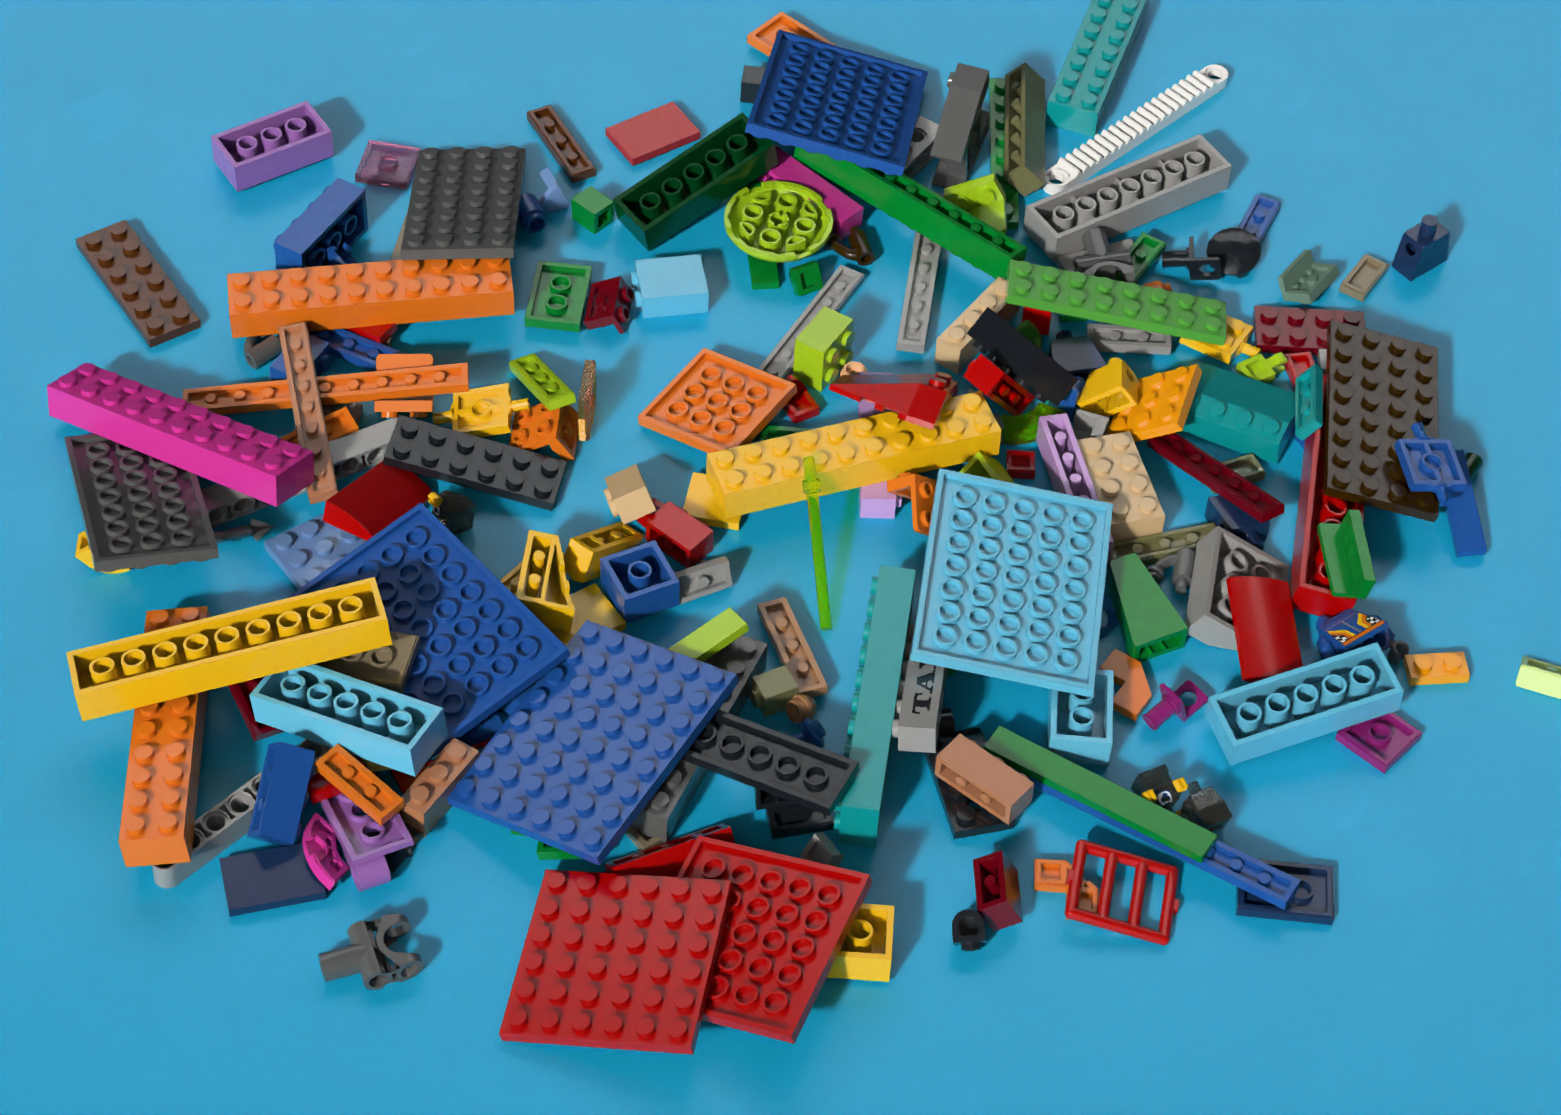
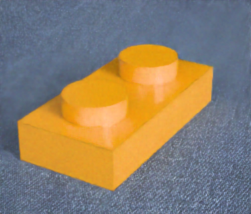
M1464 652L1404 655L1403 666L1409 686L1467 683L1469 681L1470 672Z

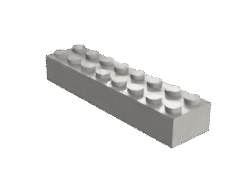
M1199 134L1027 205L1023 230L1053 262H1056L1060 256L1084 250L1082 237L1089 229L1100 228L1105 231L1107 239H1110L1226 190L1232 165Z

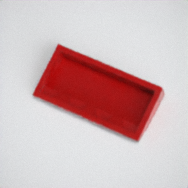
M382 461L326 501L323 522L367 541L419 503H422L424 506L428 504V499H430L428 495L432 491L413 472L384 465Z
M1234 576L1226 579L1242 681L1253 683L1302 667L1288 582L1258 576Z

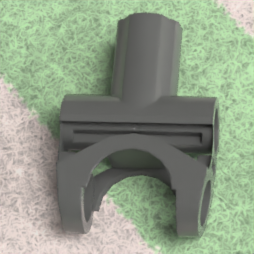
M1100 228L1089 229L1083 234L1082 240L1087 255L1074 257V272L1107 277L1112 280H1117L1116 274L1123 273V282L1135 283L1134 266L1129 249L1111 251L1106 233Z
M388 914L369 922L361 920L352 924L347 930L351 945L318 954L325 982L360 973L367 989L378 990L382 989L386 984L397 981L404 982L418 975L424 966L419 954L395 952L388 948L392 943L398 941V938L403 937L410 931L411 926L408 918L402 914ZM373 931H376V934H377V935H376V940H375ZM386 956L394 961V967L388 964Z

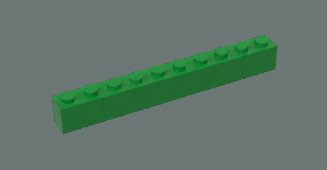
M795 146L793 158L803 163L806 167L815 170L826 179L845 188L846 191L877 207L888 216L897 219L910 229L917 231L930 241L947 249L953 255L962 258L972 264L973 267L992 276L995 280L999 276L1007 280V267L1010 259L1017 261L1025 260L1028 247L904 174L902 176L887 175L881 170L862 168L856 165V163L845 160L837 161L830 156L820 153H809L803 148Z

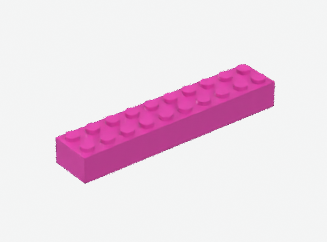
M87 362L81 364L76 369L47 385L49 416L275 507H278L314 482L313 451L280 439L275 435L257 430L250 425L234 421L227 416L209 411L204 407L186 402L181 398L163 393L161 390L150 388L140 384L138 381L127 379L115 372H109L94 364Z

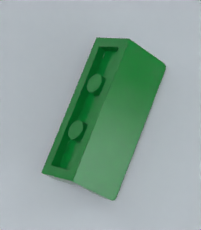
M1349 509L1341 524L1319 523L1317 531L1332 596L1366 599L1376 582L1360 510Z

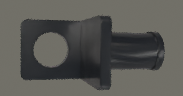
M1194 236L1189 237V248H1186V250H1162V268L1187 267L1189 269L1190 281L1221 279V261L1219 257L1195 258ZM1209 264L1215 270L1211 273H1203L1199 268L1202 265Z

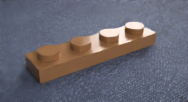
M786 597L757 604V613L782 666L786 665L799 686L798 694L811 697L827 694L828 685Z

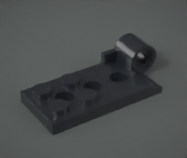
M942 709L936 753L924 752L953 839L1014 829L1015 819L1008 825L984 808L973 809L968 805V803L974 802L973 800L934 775L937 755L959 734H962L969 740L976 741L981 748L987 742L980 727L956 731L951 709Z

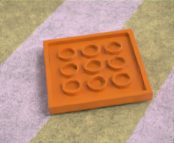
M703 348L637 417L639 425L706 453L750 444L797 393L795 383Z

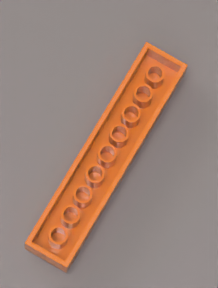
M509 258L389 260L227 274L232 338L279 334L278 327L305 321L308 332L392 323L406 324L515 314Z
M208 606L146 611L144 633L210 617ZM208 691L134 709L118 840L126 867L191 862Z

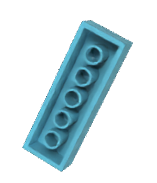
M1378 642L1210 696L1208 697L1205 716L1231 766L1398 711L1404 690Z
M315 664L265 676L249 695L255 721L331 748L339 744L351 755L416 777L448 735L444 709L442 707Z

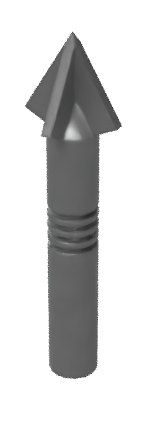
M252 518L250 525L231 528L228 531L227 529L225 531L222 530V532L216 531L214 536L216 543L253 536L257 541L274 525Z

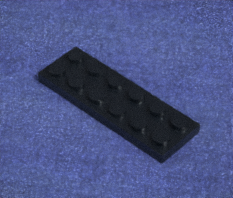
M399 415L384 455L383 464L552 511L567 461Z
M719 709L681 758V760L827 816H831L860 770L858 761Z

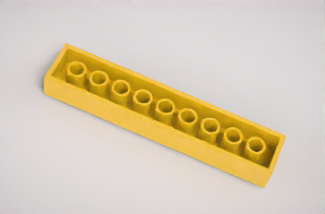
M977 391L949 398L944 403L939 424L933 430L897 418L898 412H885L707 453L706 478L723 517L726 519L898 478V475L901 473L911 472L918 474L969 462L978 452L988 456L999 455L1002 430L982 392Z
M372 577L69 651L66 654L74 695L83 722L392 645V640L376 579Z

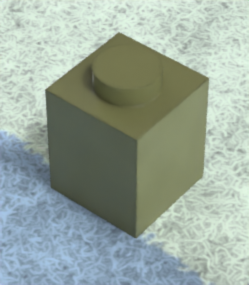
M786 665L753 676L752 690L749 691V697L752 705L755 708L758 707L765 718L785 711L786 703L799 693V686Z

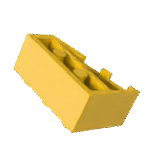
M529 530L515 596L547 628L570 632L575 607L570 597L569 580L566 579L565 563L559 536Z

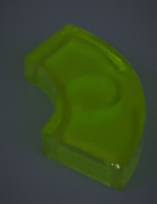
M1039 402L1034 410L1023 415L1010 416L1002 414L1004 441L1000 444L1022 445L1035 442L1039 417L1063 414L1066 411Z

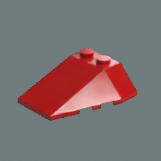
M936 372L935 375H842L830 384L829 390L857 402L865 400L874 403V408L879 411L889 409L898 412L897 418L933 430L939 424L944 403L949 398L957 396L959 382L953 381L951 375L942 372Z

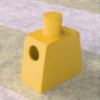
M1116 357L1111 358L1108 361V365L1089 373L1077 405L1081 410L1106 417L1131 408L1138 403V378L1124 360Z

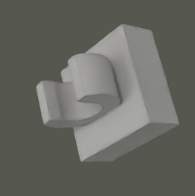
M824 832L814 833L800 857L805 860L837 867L844 855L840 854L835 844L828 839Z

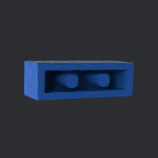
M284 742L268 745L247 837L279 846L294 845L302 829V824L299 822L301 813L309 799V793L307 792L308 782L316 768L314 764L315 751Z

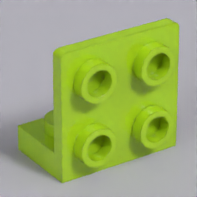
M994 173L944 188L946 200L1005 234L1007 232L1006 195Z

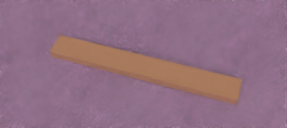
M305 321L278 327L298 442L301 447L314 453V482L307 486L310 504L327 501L338 493L309 332Z

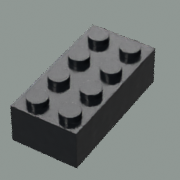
M989 307L986 308L967 332L975 340L972 345L977 350L986 355L989 360L1000 367L1029 392L1034 388L1031 394L1042 403L1049 400L1057 407L1078 381L1071 373Z

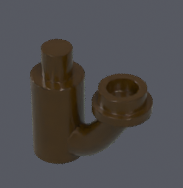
M855 225L849 229L850 235L848 240L851 248L841 244V236L836 231H832L830 238L823 246L824 249L834 250L846 259L857 261L860 266L870 265L875 260L865 231L860 230L859 226Z

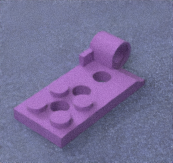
M372 772L374 775H376V776L380 779V777L378 776L377 772ZM343 793L319 802L343 848L344 858L350 868L358 891L362 892L391 882L389 867L384 855L414 845V841L399 813L395 814L381 826L368 814L356 816L355 814L363 810ZM370 832L380 833L374 837L366 836Z

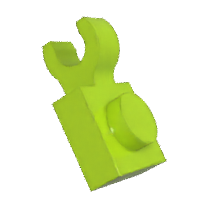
M1282 352L1276 353L1267 359L1260 353L1237 363L1236 371L1239 375L1269 383L1275 379L1276 374L1285 371V367L1282 364L1288 362V359Z

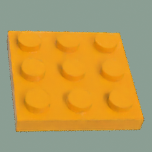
M1198 364L1187 367L1182 366L1175 370L1155 373L1138 379L1137 405L1113 414L1106 435L1130 431L1134 442L1183 431L1202 375V370Z

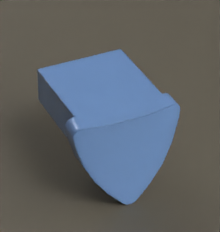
M547 167L540 171L539 174L548 188L539 200L544 212L551 213L569 207L570 204L550 169Z

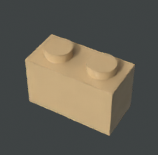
M637 464L604 478L608 487L603 490L613 516L617 517L620 515L624 525L656 511Z

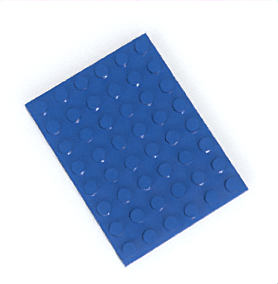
M778 30L745 132L759 139L767 138L777 141L784 146L792 145L803 148L809 153L824 154L837 161L845 160L856 163V165L862 168H873L881 170L887 175L902 176L928 72Z
M422 503L416 505L287 597L290 598L375 577L387 616L389 630L417 635L421 640L404 692L400 694L444 709L448 735L429 760L439 754L451 739H459L570 656L569 649Z
M586 620L566 645L570 656L536 682L480 752V757L474 762L461 781L457 783L447 799L448 804L600 866L737 686L739 680L737 674Z

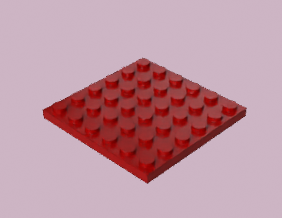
M698 835L677 877L731 880L734 887L702 1020L794 1044L873 883L871 875Z
M546 869L499 1031L501 1040L694 1055L733 893L732 881Z

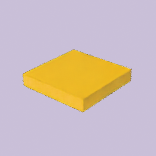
M693 472L683 509L689 515L700 522L706 523L708 526L739 531L742 515L724 519L707 481L706 474Z

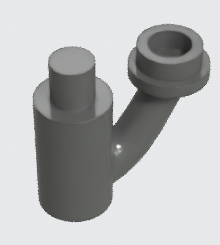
M266 335L246 337L244 357L253 369H257L282 352L279 335H270L266 339H264ZM257 338L260 340L264 339L263 341L255 345Z
M1182 548L1177 550L1176 553L1162 557L1153 566H1147L1146 568L1159 585L1164 579V570L1174 566L1172 583L1175 586V592L1185 594L1187 588L1191 586L1195 552L1188 548Z

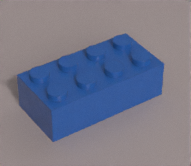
M337 178L330 186H327L323 193L314 202H311L307 209L298 218H295L291 225L275 239L273 247L275 249L276 269L328 266L327 248L334 246L337 249L338 255H340L344 251V242L352 247L368 230L365 189L340 178Z

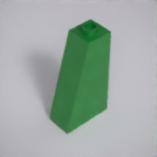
M1136 552L1126 556H1119L1109 561L1106 582L1116 616L1119 620V627L1127 655L1143 662L1183 648L1188 627Z

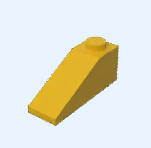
M620 521L572 537L564 555V570L572 580L580 583L599 578L600 558L635 547L642 541L644 535Z

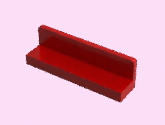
M719 823L606 862L604 865L607 873L677 877L698 835L735 843L731 827Z

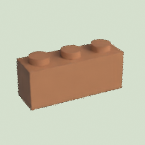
M962 734L954 738L936 757L934 775L1008 825L1032 802L1035 783L1030 781L1026 775L1018 773L1006 765L1001 758L993 756L981 748L976 741L969 740Z
M456 738L449 741L401 796L404 799L405 807L399 811V815L406 827L424 837L430 833L452 807L448 804L447 797L480 757L479 750Z

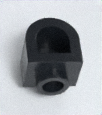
M967 909L956 914L952 921L953 944L955 946L961 945V951L981 950L980 944H987L986 923L978 912Z

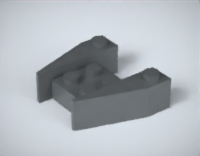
M958 63L955 72H950L947 82L949 91L930 156L940 158L932 180V185L947 188L968 181L990 127V112L982 110V104L989 87V70Z

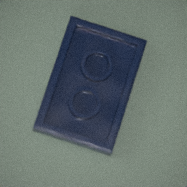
M302 843L219 858L230 917L326 899L325 887L311 870L305 858Z
M1258 859L1301 880L1300 888L1285 910L1236 887V915L1325 925H1332L1333 923L1332 866Z

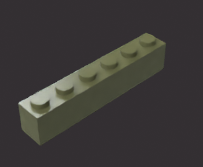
M1026 62L1005 75L1004 179L1024 197L1033 191H1038L1045 185V80Z

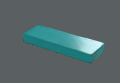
M1317 364L1312 365L1295 379V436L1302 441L1323 426V369Z

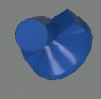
M807 718L799 725L802 733L791 736L819 747L824 744L823 737L826 736V732L818 720L812 721L810 718Z

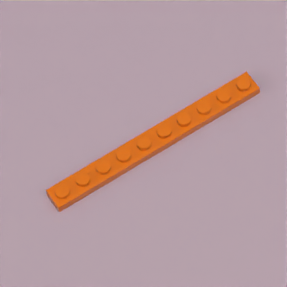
M468 362L318 376L317 381L322 405L469 392ZM287 380L183 389L182 399L186 402L204 407L219 415L292 408Z

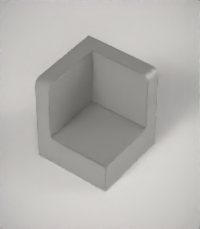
M1077 409L1073 423L1076 439L1106 435L1109 417Z

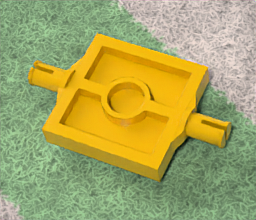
M1226 315V340L1223 346L1186 338H1180L1179 340L1180 344L1227 364H1230L1234 357L1242 353L1250 357L1261 353V348L1247 343L1252 335L1254 326Z
M509 383L469 389V392L453 393V403L449 411L433 413V422L435 425L451 422L452 430L477 437L511 433L513 413L530 410V401L528 397L512 400Z

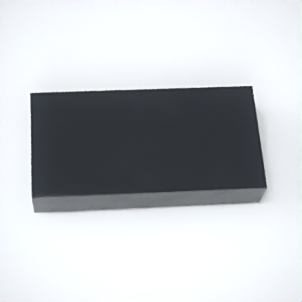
M799 804L765 810L772 840L833 830L834 827L832 814L827 816Z

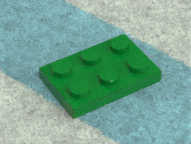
M538 260L524 318L525 326L580 332L592 278V266Z

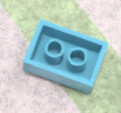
M1096 669L1092 697L1049 689L1047 750L1073 763L1109 765L1113 744L1114 671Z

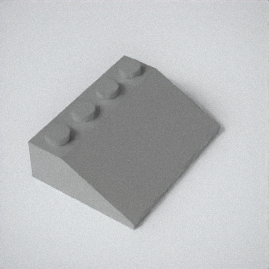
M1217 526L1197 543L1185 624L1188 627L1187 634L1206 645L1237 651L1226 579L1234 576H1258L1287 582L1289 566L1222 527Z

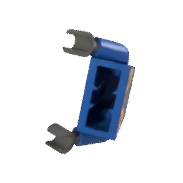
M1346 609L1332 618L1322 615L1316 622V629L1319 634L1317 647L1322 660L1378 642L1382 651L1389 647L1391 648L1387 657L1391 663L1396 665L1409 652L1407 643L1396 641L1394 639L1395 634L1388 627V622L1382 620L1377 615H1369L1353 609Z

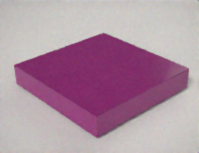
M1392 712L1340 729L1336 734L1335 740L1385 774L1421 740L1423 733Z

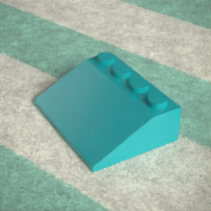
M1201 362L1199 367L1202 370V375L1183 431L1179 432L1245 454L1253 453L1257 458L1278 464L1295 427V393Z

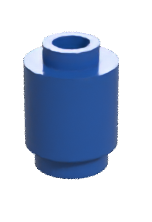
M525 193L521 195L518 221L523 229L536 233L545 227L546 213L533 194Z

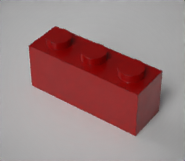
M982 354L971 361L963 375L981 392L1017 419L1035 398L1028 390L1023 388Z

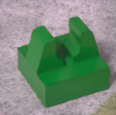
M813 260L789 269V278L795 295L800 297L823 288L818 262Z

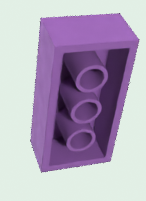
M308 101L211 136L213 160L237 192L334 156L332 131Z

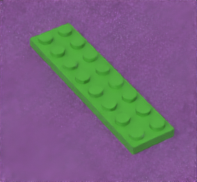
M1012 259L1009 261L1005 303L1221 346L1224 345L1226 340V302L1193 296L1188 293H1178L1162 288L1138 285L1132 282L1112 280L1107 277H1097L1081 272L1057 269L1052 266L1032 264L1026 261Z

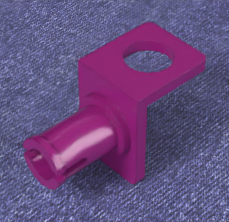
M1187 680L1174 692L1162 683L1159 685L1162 700L1146 714H1143L1142 717L1145 723L1154 731L1173 714L1185 722L1208 702V696L1191 680ZM1185 692H1192L1197 696V700L1191 706H1184L1180 696Z

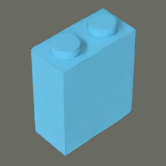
M700 254L635 260V271L630 272L631 287L637 288V291H634L635 307L641 308L642 318L708 312L709 291Z

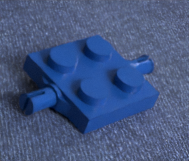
M1416 422L1411 426L1415 438L1398 439L1394 445L1410 492H1434L1441 507L1443 505L1444 507L1449 506L1452 501L1448 492H1463L1468 485L1451 439L1428 437L1423 423L1420 422L1418 424Z

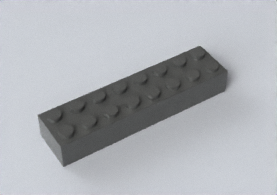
M742 635L704 661L710 665L737 674L739 683L719 710L737 717L739 716L749 698V691L752 690V677L763 673L766 668L768 644ZM680 760L630 827L635 828L638 833L652 838L657 837L662 842H667L708 770Z

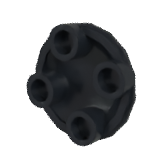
M1239 228L1223 229L1214 234L1208 242L1206 250L1207 257L1220 258L1222 274L1238 278L1248 275L1249 271L1258 263L1261 253L1259 242L1254 235Z

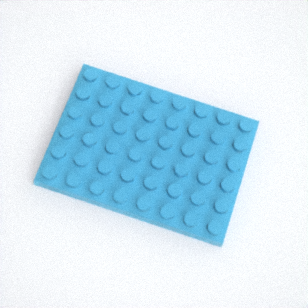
M939 468L910 660L1092 697L1096 675L1113 504Z

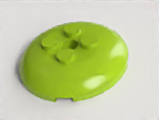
M765 181L761 182L759 187L752 189L745 187L729 200L725 208L724 225L731 241L743 252L763 261L785 263L804 259L819 251L831 236L833 215L831 209H828L822 202V197L813 190L792 182Z

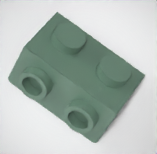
M1305 249L1278 277L1284 301L1312 304L1339 275L1337 265L1314 263L1311 250Z

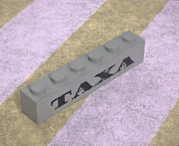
M914 622V624H909L908 642L911 643H906L902 680L899 682V699L902 700L896 701L895 716L899 719L893 720L892 737L898 738V751L936 753L948 668L910 660Z

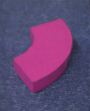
M315 813L303 832V851L315 876L330 891L350 868L341 859L337 851V836L331 824L318 813Z

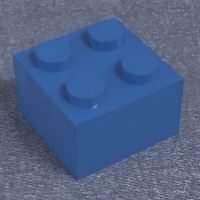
M655 540L600 558V582L617 612L626 623L679 605L680 582Z

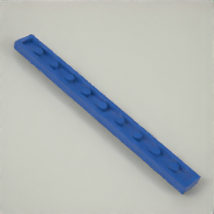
M1026 775L1030 781L1035 783V788L1283 910L1287 908L1300 888L1301 880L1217 840L1203 862L1199 863Z

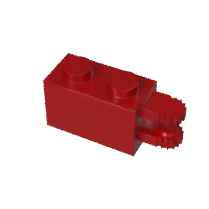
M652 498L656 511L636 519L637 522L646 528V541L651 542L655 540L662 552L686 568L695 566L713 550L714 531L706 523L698 521L689 515L685 509L677 507L670 501L664 504Z

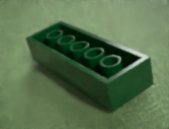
M739 114L613 199L617 219L648 251L778 165L775 144L770 139H759L745 132L749 119L745 114Z

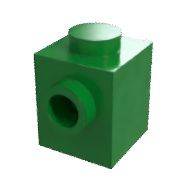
M592 186L577 193L571 199L572 219L593 234L598 233L614 221L613 201Z

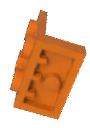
M540 403L531 406L530 410L517 411L514 414L509 445L528 451L550 445L551 449L563 461L575 459L581 416L571 405L549 411Z

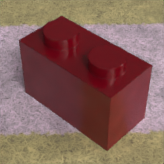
M1000 850L974 859L977 911L993 932L1023 922L1018 870L1005 853Z

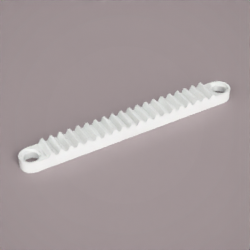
M1213 64L1204 67L1200 71L1195 70L1192 76L1188 74L1185 80L1181 79L1178 85L1173 84L1172 88H1167L1164 94L1159 93L1158 97H1153L1150 103L1145 102L1143 108L1139 106L1136 112L1132 111L1129 117L1125 115L1122 122L1118 120L1115 126L1110 125L1108 131L1104 129L1101 135L1096 134L1094 140L1089 139L1086 145L1082 143L1079 150L1075 148L1072 154H1066L1065 159L1059 158L1058 163L1045 172L1043 190L1053 195L1078 185L1223 90L1227 85L1229 74L1227 69L1221 65ZM1209 76H1217L1221 79L1215 80L1211 79ZM1050 180H1060L1062 183L1053 184Z

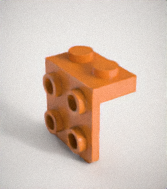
M379 354L376 357V371L434 366V359L431 354ZM434 395L374 401V412H381L382 418L399 417V412H410V417L421 418L427 417V412L434 411Z
M911 472L901 473L898 475V478L888 480L887 492L911 499L914 531L928 536L936 480Z

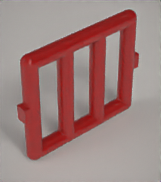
M1080 839L1075 844L1072 869H1069L1066 875L1065 884L1069 885L1064 912L1065 916L1071 920L1163 946L1167 945L1170 942L1173 915H1176L1179 908L1180 900L1176 899L1179 869L1171 864ZM1087 854L1105 859L1097 913L1078 908ZM1117 862L1135 867L1127 922L1109 917ZM1148 871L1166 876L1158 931L1140 926Z

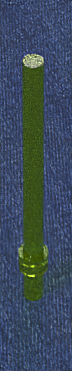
M807 456L803 458L805 479L802 481L803 493L807 495L820 630L828 631L832 630L818 496V493L821 492L820 479L816 476L815 457Z

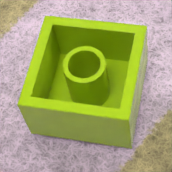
M824 306L795 339L793 375L798 377L803 384L820 392L828 384L834 382L838 372L845 364L851 362L853 352L851 351V345L855 336L853 332V319Z

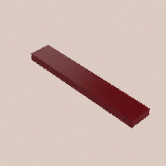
M1176 432L1147 439V447L1259 522L1264 523L1284 513L1285 504Z

